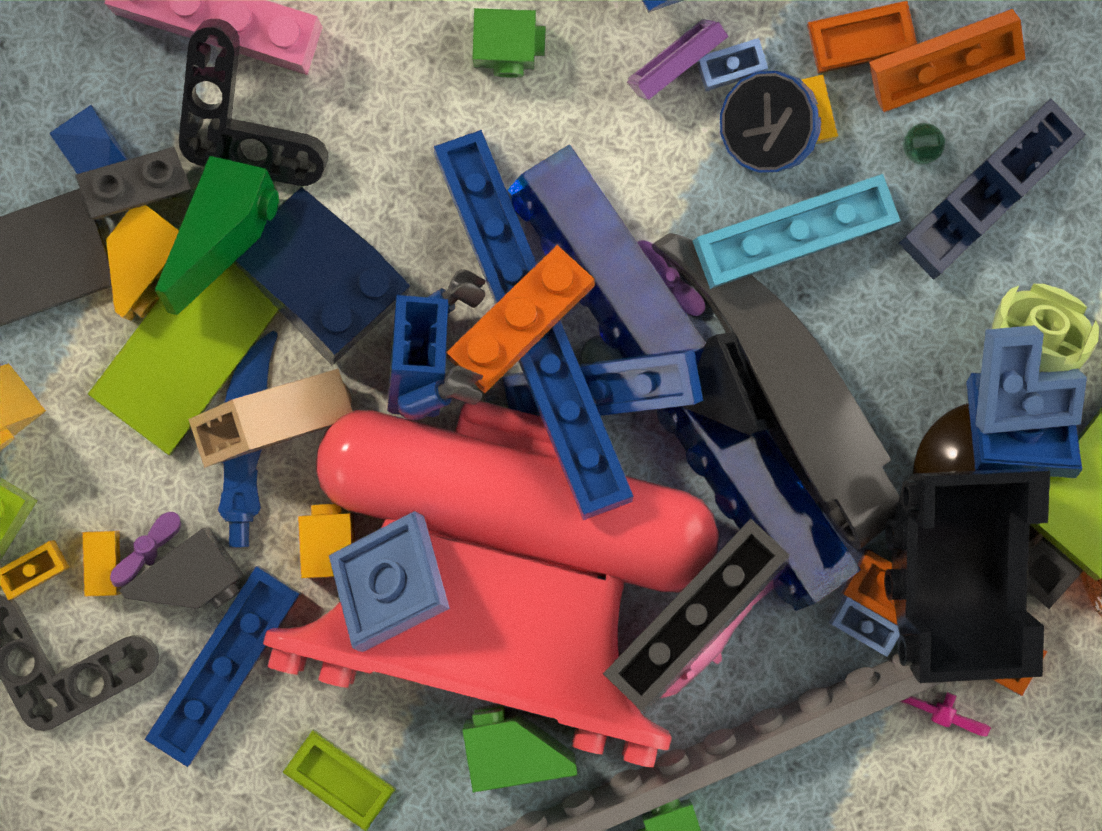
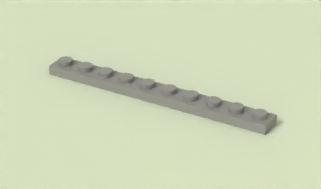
M897 652L891 660L872 668L863 667L849 673L845 680L829 687L810 689L803 693L797 701L778 709L769 708L755 714L751 721L733 729L714 731L703 742L684 750L675 749L668 751L659 757L654 764V768L643 767L639 770L620 772L607 784L591 791L581 790L574 792L566 797L563 803L545 811L526 813L515 824L499 831H605L943 682L919 683L913 675L910 666L901 665Z

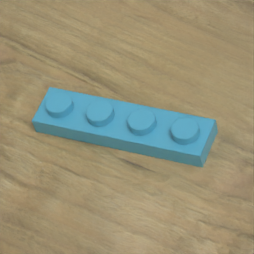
M881 174L695 238L692 242L708 285L712 289L896 225L901 220L884 175Z

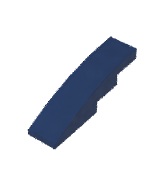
M1050 98L921 220L899 244L934 280L975 240L981 237L1014 203L1020 200L1086 134Z

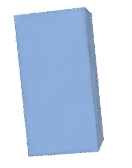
M759 38L706 54L696 62L705 91L738 82L755 72L768 70Z
M845 595L829 621L831 625L888 657L900 636L897 625Z

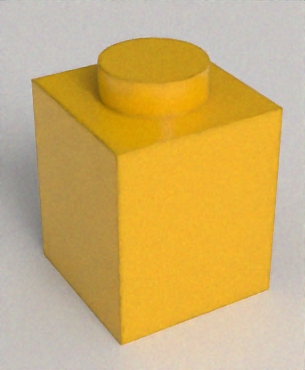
M336 504L311 505V515L298 516L301 578L334 577L329 555L355 542L354 513H342V507Z

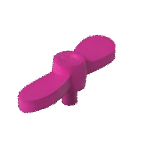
M947 692L943 703L937 702L936 705L914 696L900 701L932 713L931 720L948 728L953 723L984 737L988 736L991 729L987 724L957 714V709L953 707L957 696Z

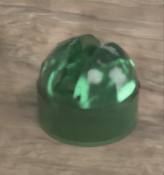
M920 123L913 126L906 133L907 135H905L903 140V149L906 156L912 162L926 165L930 164L929 162L936 161L942 155L945 148V138L941 130L935 125ZM937 137L938 145L913 147V139Z

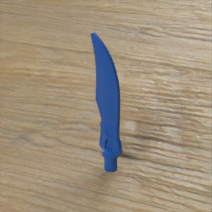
M271 331L261 338L238 364L232 376L225 403L232 399L267 389L270 358L278 337L276 331ZM263 449L223 462L224 483L218 511L225 522H229V547H249V522H253V517L261 509L257 489L258 469L256 468Z

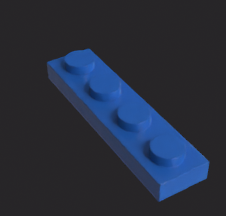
M694 349L579 364L600 416L694 405L703 401ZM523 372L512 373L502 377L508 408L540 416Z
M256 566L144 740L186 767H189L267 646L263 645L266 631L280 627L301 592L261 566Z

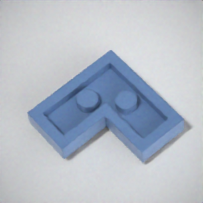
M1035 325L987 329L985 331L975 423L983 434L1081 424L1087 377L1079 369L1039 372L1044 334Z

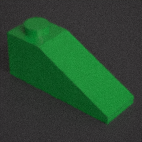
M209 156L155 288V292L168 313L178 315L261 237L267 220L271 221L275 217L279 205V193L276 191L267 169Z

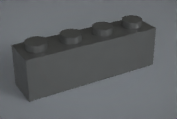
M750 519L615 660L603 675L645 714L789 563L790 554Z

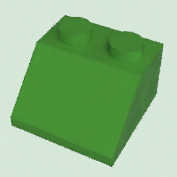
M501 704L475 708L472 718L465 720L462 731L473 793L577 775L575 753L517 711L505 712L504 705Z

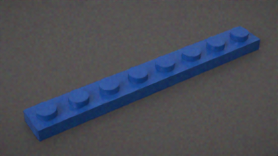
M482 130L434 146V155L496 304L537 263ZM560 320L518 362L582 519L586 520L631 503L634 496Z

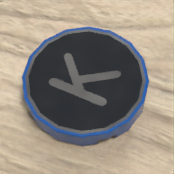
M758 71L739 80L727 94L720 112V134L727 152L741 166L758 173L782 172L800 165L814 150L821 132V117H818V108L816 106L818 103L813 91L800 78L781 71Z

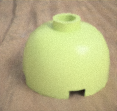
M1033 284L1030 291L1017 292L1019 286L1011 288L1002 298L995 312L992 329L1035 325L1044 334L1039 372L1080 369L1091 356L1099 339L1097 321L1095 320L1093 326H1091L1090 321L1084 316L1087 309L1085 304L1063 289L1046 284Z

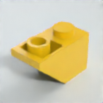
M147 205L129 209L106 239L114 310L122 318L132 321L136 315L144 318L159 300L155 288L179 232L176 227Z

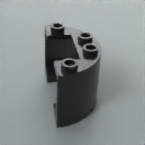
M1033 468L916 473L903 482L895 519H888L886 522V543L888 549L892 550V569H887L885 572L884 587L887 599L889 601L894 600L900 634L898 639L899 661L902 666H910L913 675L919 683L1043 677L1044 625L1027 612L1030 524L1048 523L1049 470Z

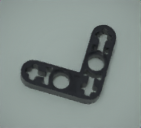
M208 19L203 21L192 34L188 44L179 130V149L183 156L191 163L204 167L209 156L265 168L272 181L297 186H309L316 183L321 178L329 160L328 151L324 143L317 137L232 119L240 50L239 35L236 29L224 20ZM210 35L217 36L218 45L225 47L222 48L217 56L215 67H206L210 61L211 47L203 42H206ZM203 81L214 83L222 92V101L217 104L203 102L196 93V85ZM203 119H212L208 125L207 138L212 142L209 149L201 148V141L196 137L203 125ZM246 139L260 141L267 150V157L261 161L248 159L241 150V142ZM279 146H283L284 149L280 155L283 159L280 165H275L273 162L279 151ZM299 151L308 153V161L311 162L308 169L300 168V161L296 158Z

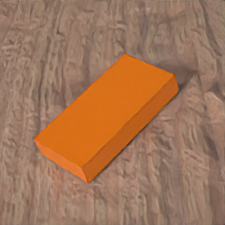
M908 1L816 20L807 24L818 74L869 63L917 44Z

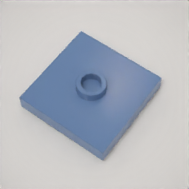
M416 511L329 555L351 646L355 650L364 652L450 609L425 518Z

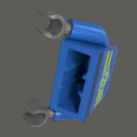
M461 269L453 276L447 291L441 288L428 297L396 295L390 358L388 412L401 415L409 420H421L425 417L438 416L440 408L449 405L452 397L471 405H475L481 400L482 392L472 389V387L478 380L483 378V375L460 366H454L445 379L448 314L455 310V302L457 300L472 308L477 307L485 297V291L481 289L485 284L483 278L469 270Z

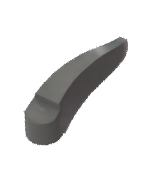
M668 233L651 245L653 250L672 265L703 297L718 318L725 333H735L775 426L769 429V432L805 503L809 506L818 503L839 535L855 549H861L886 529L888 519H895L900 496L882 466L891 461V458L841 376L816 339L798 317L754 276L750 275L710 289L692 242L693 240L673 233Z

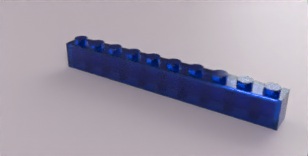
M570 144L522 173L508 189L512 196V205L524 221L530 222L541 238L540 243L545 255L558 245L595 279V286L579 303L587 306L599 323L598 328L603 340L611 348H618L623 358L694 349L696 365L698 367L706 342ZM684 406L656 410L661 425L669 433L675 434L686 450V459L692 470L699 476L704 477L714 491L715 502L720 511L727 518L733 519L739 529L752 519L790 554L789 563L774 578L773 586L778 596L785 603L792 605L795 611L818 603L861 570L767 431L748 435L688 410Z

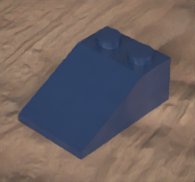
M303 187L298 189L278 207L275 217L271 221L267 220L261 237L234 262L331 366L395 308L396 295L407 296L410 285L373 246Z

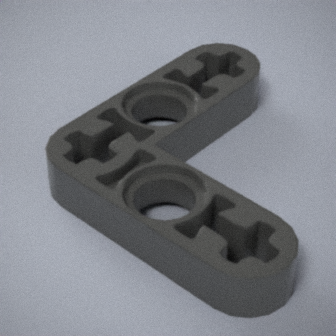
M0 594V608L5 607L9 613V616L3 619V624L8 634H13L19 629L23 638L7 642L0 648V679L22 720L34 730L47 731L63 724L146 679L158 666L159 653L153 641L143 635H132L55 674L20 606L14 599L8 600L5 594ZM0 630V639H3L4 636ZM129 644L135 650L144 648L148 655L142 661L144 670L138 672L134 666L124 669L116 674L123 681L122 684L116 686L112 670L102 661V658L109 655L112 665L128 655L125 647ZM17 647L29 650L34 657V668L27 676H18L9 669L8 656ZM85 668H93L99 671L103 677V689L95 697H88L82 694L77 687V677ZM43 674L47 683L38 685L37 688L44 699L53 697L56 700L57 706L51 710L53 719L49 721L45 715L36 717L33 714L32 708L38 704V699L33 690L31 689L22 695L18 686L31 683Z

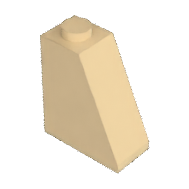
M335 369L232 399L188 420L204 468L328 428L340 417L353 412L351 408L352 399L347 385L342 381L339 369Z

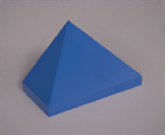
M92 105L49 133L77 174L129 159Z

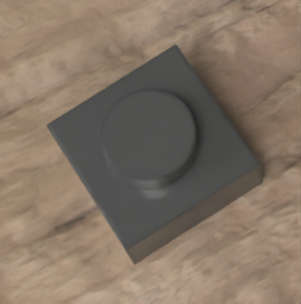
M1043 536L1028 555L1027 591L1050 609L1083 570Z

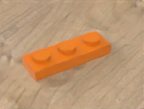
M1013 9L870 61L875 96L883 112L1026 60L1021 19Z
M556 245L446 352L447 359L455 366H460L483 375V378L478 380L475 385L486 393L595 286V279Z

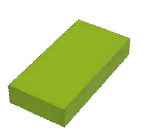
M314 729L283 771L285 775L364 831H367L396 790L393 785Z

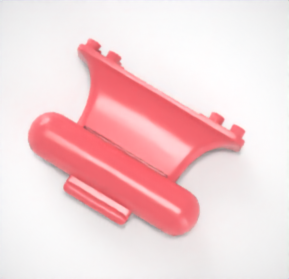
M479 401L475 405L463 404L455 431L373 410H355L340 417L325 431L318 446L316 457V473L321 489L332 503L348 511L384 520L381 528L414 511L423 515L450 609L364 652H360L351 646L341 602H339L327 614L305 626L267 630L263 645L272 648L267 667L298 675L299 671H304L308 657L323 661L318 680L334 686L349 688V684L354 683L357 671L369 674L378 672L557 719L560 724L575 727L572 747L590 753L602 755L607 736L625 740L622 751L624 761L654 768L658 749L669 750L672 740L671 734L668 730L645 717L603 673L619 657L618 620L624 583L659 592L679 593L717 555L719 531L714 514L704 501L686 491L625 476L634 496L633 502L583 520L541 416Z

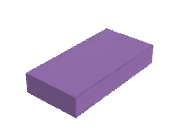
M702 19L631 75L627 83L637 96L649 100L729 36L719 22Z

